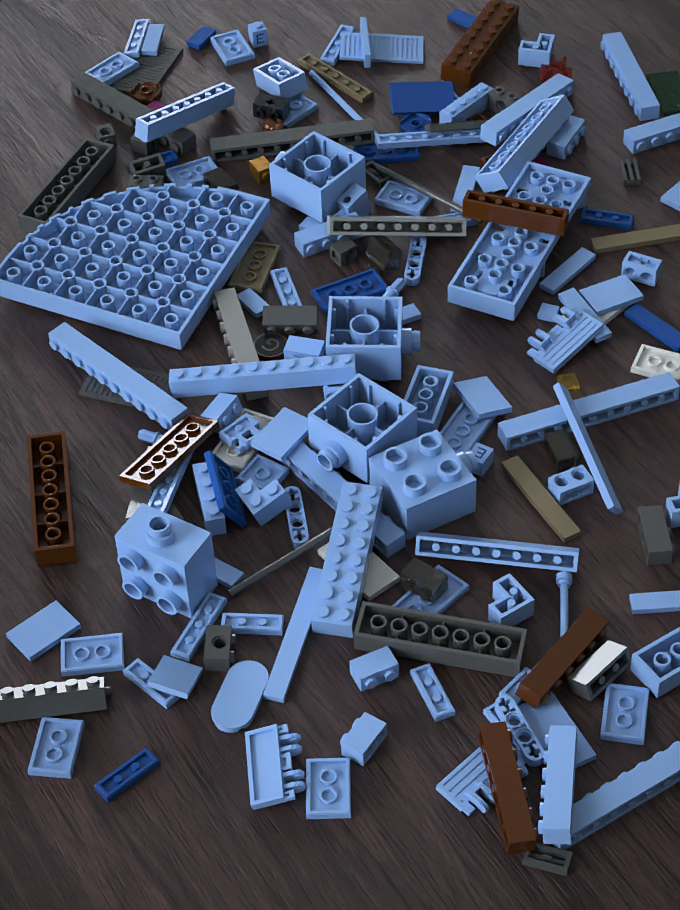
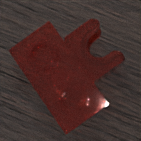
M551 55L549 65L541 64L539 80L547 81L558 73L571 79L573 68L566 67L567 57L563 56L561 61H556L555 55Z

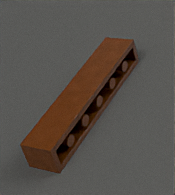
M467 190L463 198L462 216L564 237L568 227L569 209Z
M588 607L520 682L515 695L534 709H537L541 703L545 705L552 696L550 693L553 690L556 692L561 687L562 679L564 677L567 678L574 671L575 668L573 667L575 665L579 666L586 657L584 654L586 652L591 653L597 645L596 641L598 639L601 641L608 632L606 627L609 621Z
M506 721L480 724L478 740L507 854L534 851L536 841H539V834L537 828H533V811L527 805V788L522 786V769L517 767V750L512 748V731L507 729Z

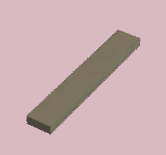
M310 53L298 59L300 66L308 71L314 70L323 80L363 104L374 97V92Z
M680 224L591 238L590 243L595 254L679 241Z
M518 455L501 462L502 469L563 543L581 536V530Z

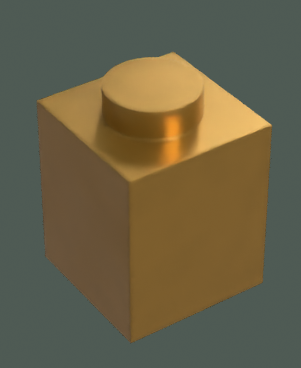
M264 156L249 161L250 175L260 185L270 181V162Z

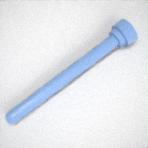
M561 571L556 574V584L560 588V638L569 629L568 588L572 585V574L567 571Z

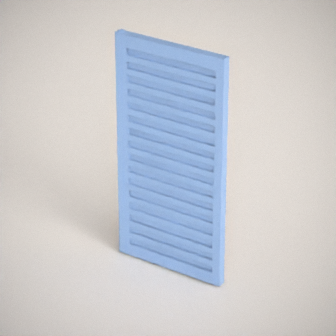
M341 32L339 60L364 61L360 33ZM369 33L371 61L423 64L424 36Z

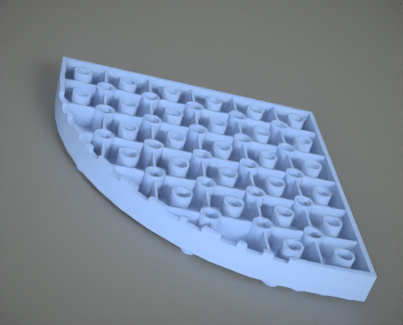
M165 183L164 186L158 187L150 184L148 188L136 186L126 188L127 191L116 193V191L103 194L101 198L95 200L90 198L82 201L80 206L75 208L71 206L65 213H58L50 217L49 222L44 225L40 224L37 226L36 231L26 235V239L22 243L19 242L0 264L1 297L182 350L210 308L212 299H215L214 291L223 288L270 217V199L219 186L215 189L209 188V185L202 184V187H198L186 183V186H177L176 183Z

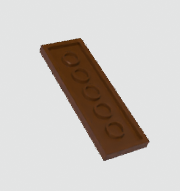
M188 413L119 475L120 481L152 490L220 427L218 420Z

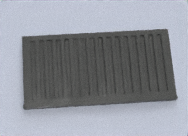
M160 44L157 56H147L141 53L139 58H132L139 62V67L115 81L111 87L121 93L131 94V88L136 83L140 82L142 84L144 81H154L160 84L183 52V48Z
M129 366L172 397L169 386V374ZM88 375L78 392L79 396L135 407L131 402H126L118 393H114L110 387L101 384L93 375Z

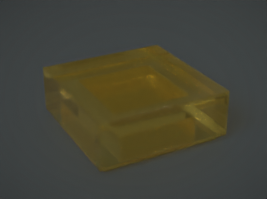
M575 373L557 376V383L559 382L568 388L569 392L579 391L580 386Z

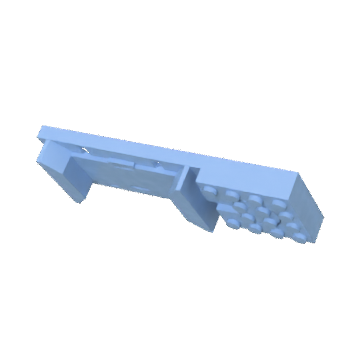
M527 161L505 197L569 209V222L576 209L586 207L587 191L591 185V178ZM488 222L449 283L448 302L514 321L539 278L544 277L545 261L560 236ZM494 226L503 228L504 231L495 230L493 228ZM543 240L549 241L548 244L542 243Z

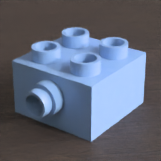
M315 131L288 151H281L275 160L269 164L272 197L321 223L327 220V215H333L338 211L337 200L354 183L366 189L365 157Z
M329 296L326 356L355 353L358 373L366 378L381 382L401 380L402 354H411V350L420 351V331H412V328H403L402 297Z
M358 373L308 414L309 447L319 452L317 454V461L325 470L331 471L341 466L367 483L369 482L368 457L417 438V407Z
M438 430L425 433L415 439L368 457L369 485L382 486V507L395 525L405 531L406 540L416 537L419 531L428 532L476 511V479L472 473L479 469L477 458L472 451H459L455 453Z
M142 503L115 535L118 552L117 561L120 565L123 580L122 587L134 599L145 597L156 602L158 607L167 614L175 615L178 612L192 619L207 593H212L218 585L212 534L207 530Z

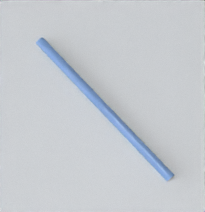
M314 70L309 71V75L354 120H362Z

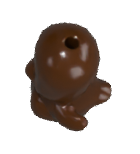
M267 118L262 123L263 132L288 129L281 119L275 121L272 118Z

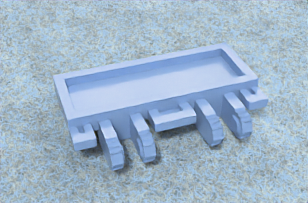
M563 306L560 312L568 319L555 313L552 318L558 325L548 333L537 329L535 334L543 342L532 336L527 340L534 347L527 351V355L553 374L604 329L603 323L578 307L570 310Z
M274 724L245 732L250 804L253 810L295 800V793L305 790L306 784L303 781H298L304 778V771L301 769L293 770L292 756L302 753V746L297 744L301 742V735L298 733L289 734L288 724L280 726Z
M480 747L436 785V790L460 812L463 811L468 816L476 808L482 813L490 810L487 803L479 797L480 794L490 803L495 804ZM517 750L518 761L516 763L517 767L522 769L524 778L529 774L524 766L527 763Z

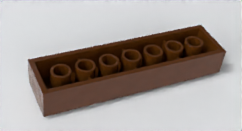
M489 0L441 64L440 79L452 81L453 84L470 88L518 22L519 6L501 0Z
M65 431L27 436L33 542L37 566L77 561L69 453Z

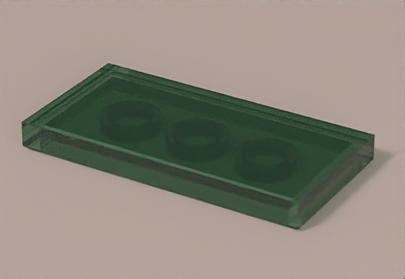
M678 71L647 74L646 80L660 104L663 116L667 117L680 113V75Z

